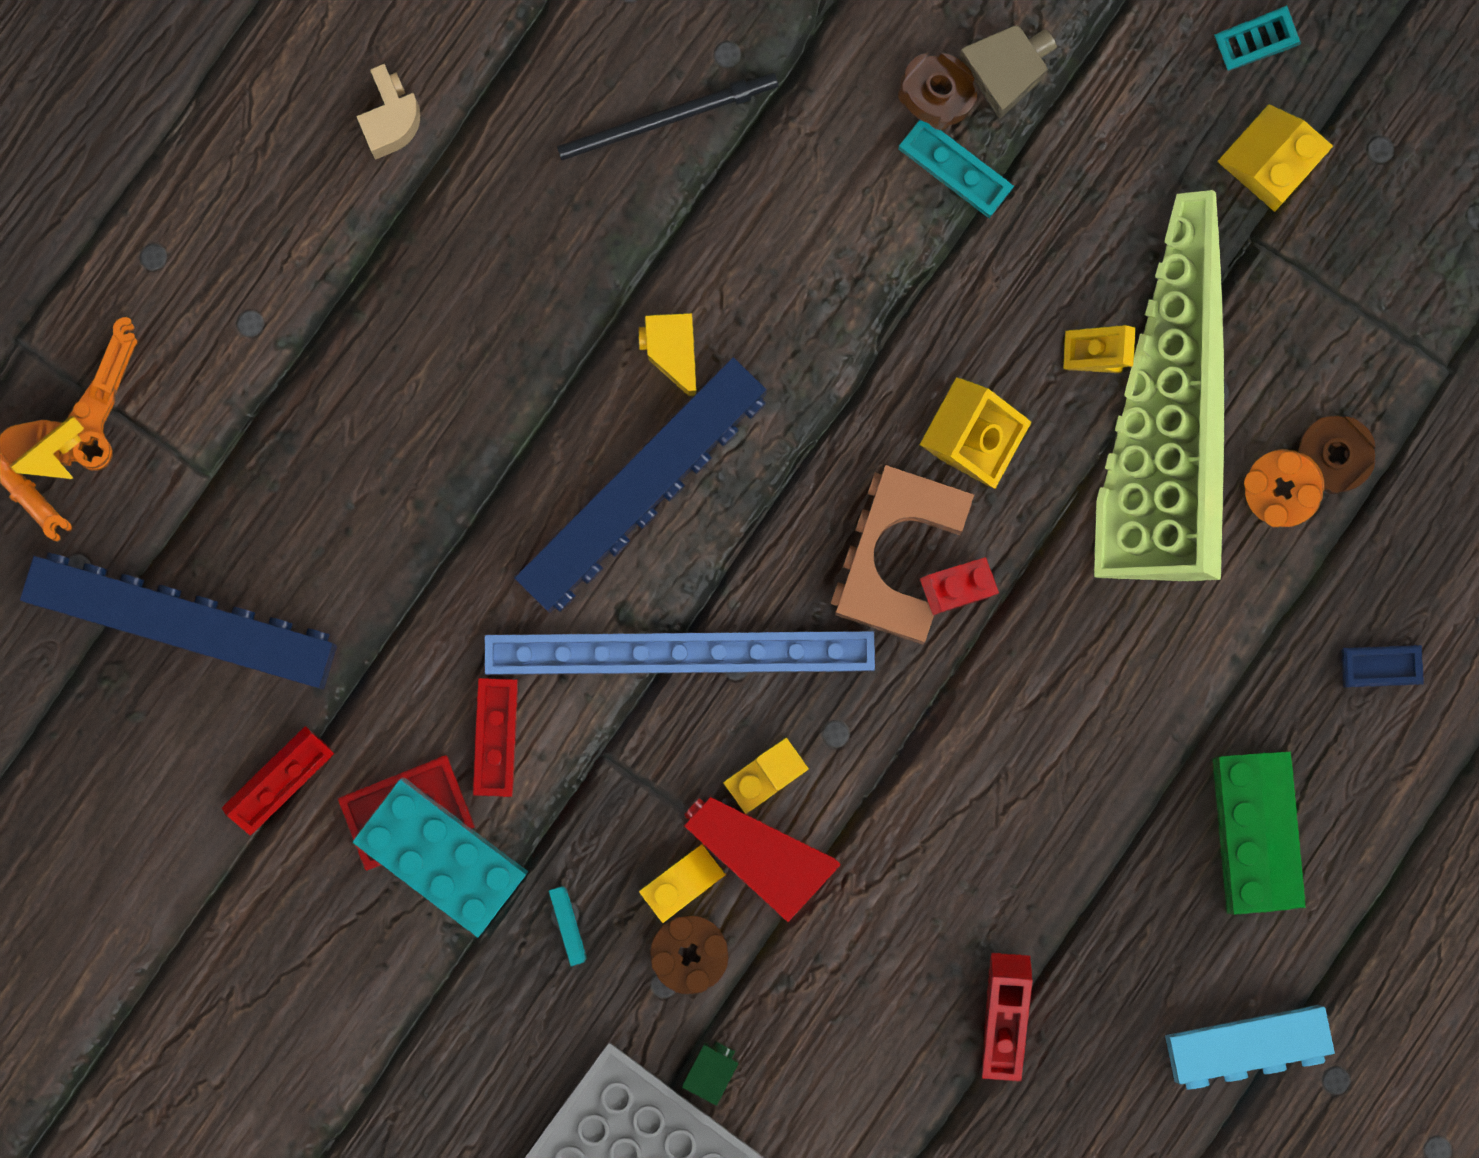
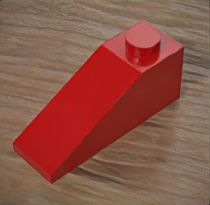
M991 953L982 1079L1021 1081L1033 981L1030 955Z

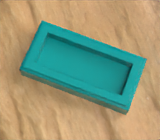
M561 886L551 889L549 894L570 965L574 966L584 963L587 956L567 888Z

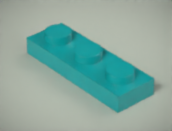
M922 120L917 122L899 145L898 150L989 219L1014 187V185L943 131L933 128Z

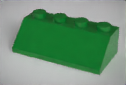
M1291 752L1212 758L1227 914L1236 915L1306 908Z

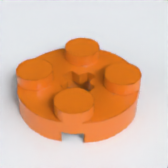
M1274 450L1260 457L1246 475L1244 480L1246 500L1252 512L1272 527L1296 526L1308 520L1318 510L1323 498L1324 478L1316 462L1309 456L1294 450ZM1278 478H1282L1285 482L1291 480L1294 483L1295 487L1290 490L1291 498L1286 499L1284 495L1278 496L1275 489L1278 487L1276 480Z

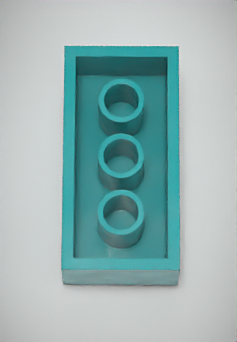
M404 777L398 781L352 842L477 938L528 872Z

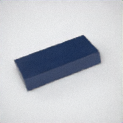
M1422 645L1341 649L1344 688L1424 684Z

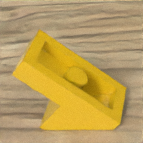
M1123 325L1065 331L1063 369L1121 373L1123 367L1133 366L1135 328Z
M70 416L9 465V467L15 473L73 479L70 473L54 456V453L59 450L62 454H65L81 441L77 434L84 428L74 416Z
M785 738L723 783L744 813L747 814L808 771L809 768L789 740Z

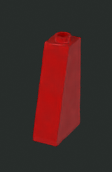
M712 797L706 802L699 798L684 814L689 819L684 827L787 922L795 916L841 865L835 858Z

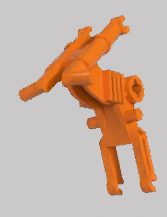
M122 317L114 323L112 338L96 376L68 416V418L74 416L84 429L77 434L81 439L77 445L65 454H62L59 450L54 453V456L64 466L72 467V462H78L88 470L98 471L107 467L112 460L113 450L104 435V424L115 404V395L134 348L138 344L133 333L125 334V332L135 329L130 318ZM39 420L11 426L0 435V484L11 494L9 498L16 503L18 502L40 525L44 534L58 542L61 540V537L56 533V527L60 525L66 531H71V523L61 517L35 489L36 484L30 479L27 480L21 473H15L9 465L62 422ZM94 441H98V446L103 451L102 457L94 456L92 461L89 462L88 456L83 452L84 446L91 447Z

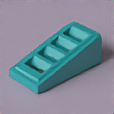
M1287 6L1214 34L1228 71L1301 45ZM1278 21L1281 22L1286 39L1279 41L1273 23ZM1263 26L1266 27L1272 43L1266 47L1258 28ZM1249 31L1257 48L1256 51L1251 53L1243 35ZM1235 36L1243 55L1235 58L1229 39Z

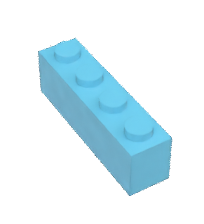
M1321 1005L1165 1035L1174 1081L1178 1084H1185L1187 1090L1209 1086V1079L1224 1076L1225 1082L1248 1078L1247 1071L1261 1068L1263 1069V1074L1282 1072L1287 1070L1286 1063L1301 1061L1303 1067L1325 1063L1324 1056L1335 1054L1326 1009Z

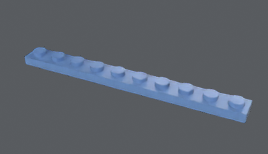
M874 631L485 635L486 675L875 671Z

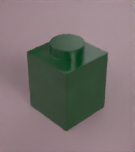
M716 1040L712 1046L704 1043L682 1088L717 1106L739 1064V1061L733 1058L736 1051Z

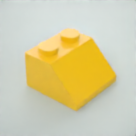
M1268 104L1223 154L1218 163L1276 212L1326 156L1333 145L1304 120Z
M956 377L919 445L946 464L995 489L1027 432L1031 421L990 389Z

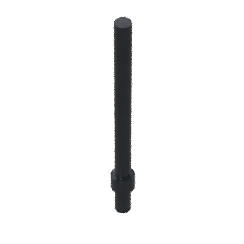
M771 73L747 82L741 79L729 83L730 87L559 145L557 149L560 158L563 161L733 102L739 105L751 101V96L779 87L776 75Z

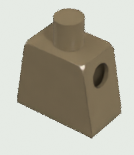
M1015 25L966 46L961 50L959 60L965 63L972 71L975 78L974 82L997 116L1001 118L1043 80L1048 68L1042 58L1055 50L1057 45L1052 35L1046 29L1028 39L1022 29Z

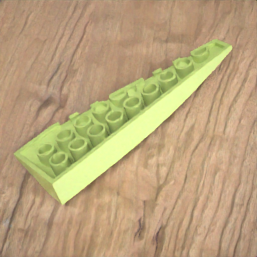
M1213 190L1176 195L1164 241L1167 246L1163 262H1159L1155 278L1158 281L1153 300L1149 299L1146 309L1147 323L1144 334L1139 336L1133 366L1131 367L1124 394L1127 397L1122 416H1118L1115 431L1118 433L1113 453L1108 455L1105 466L1108 472L1104 487H1100L1096 501L1094 577L1166 581L1221 580L1224 467V349L1216 192Z

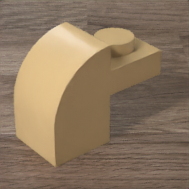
M385 64L370 70L385 105L356 116L375 160L406 146L415 136L420 123V109L414 93L399 98V96L405 94L397 72L389 75Z

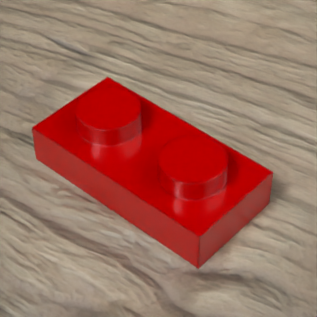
M986 557L920 578L933 615L999 594Z

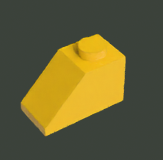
M692 313L645 316L646 327H639L640 350H647L648 360L688 396H695L697 393Z
M701 844L640 890L639 893L660 921L664 923L726 874L704 845Z

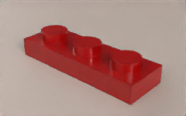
M478 678L474 796L513 797L518 680Z
M305 726L221 809L233 822L251 836L334 755V752Z

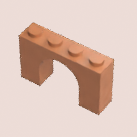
M885 465L883 474L874 473L868 494L875 496L870 511L862 509L855 530L861 532L862 536L858 548L850 545L843 568L849 569L850 572L846 584L837 583L831 604L838 606L836 616L923 645L934 617L929 603L899 593L883 582L874 564L875 544L881 534L889 527L906 521L921 522L960 535L974 495Z

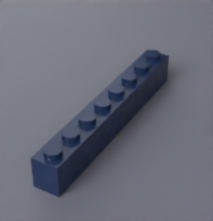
M733 357L515 577V580L549 613L555 608L559 612L564 610L576 597L572 591L582 581L587 585L593 581L603 570L600 563L610 553L616 557L630 543L631 540L627 535L637 525L641 529L645 528L658 514L654 508L664 498L669 502L674 499L685 487L681 481L691 471L698 474L711 461L712 457L708 453L718 443L723 447L726 446L740 431L736 425L745 416L751 420L766 405L763 398L766 396L767 389Z
M47 552L45 559L33 556L20 601L322 690L325 688L337 649L336 644L328 642L330 634L307 628L305 635L291 631L292 623L270 617L268 624L254 620L255 612L234 606L231 613L216 609L217 601L197 595L194 602L180 599L181 591L163 585H158L157 592L142 587L144 580L121 574L120 580L105 577L107 569L84 563L82 570L68 566L69 558Z

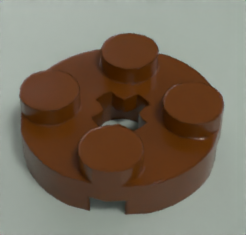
M928 53L920 54L908 64L902 75L898 98L914 116L937 130H944L951 124L959 123L970 113L977 99V91L975 92L973 85L975 78L965 63L950 54L940 53L939 57H927ZM930 84L934 87L939 84L944 86V95L933 91Z
M1328 416L1317 420L1305 430L1296 452L1303 453L1316 462L1324 478V491L1330 494L1351 491L1363 484L1372 474L1376 462L1374 461L1376 446L1371 432L1363 423L1347 416ZM1329 445L1334 448L1341 445L1345 448L1346 451L1342 456L1346 461L1343 464L1338 461L1334 463L1329 461L1330 453L1327 450Z
M694 915L677 917L666 923L657 932L652 942V968L659 980L667 988L681 994L702 993L714 986L722 978L727 968L729 959L727 942L720 929L703 917ZM692 943L698 946L696 953L701 956V959L698 963L692 961L689 966L681 963L683 956L678 952L681 946L688 948Z

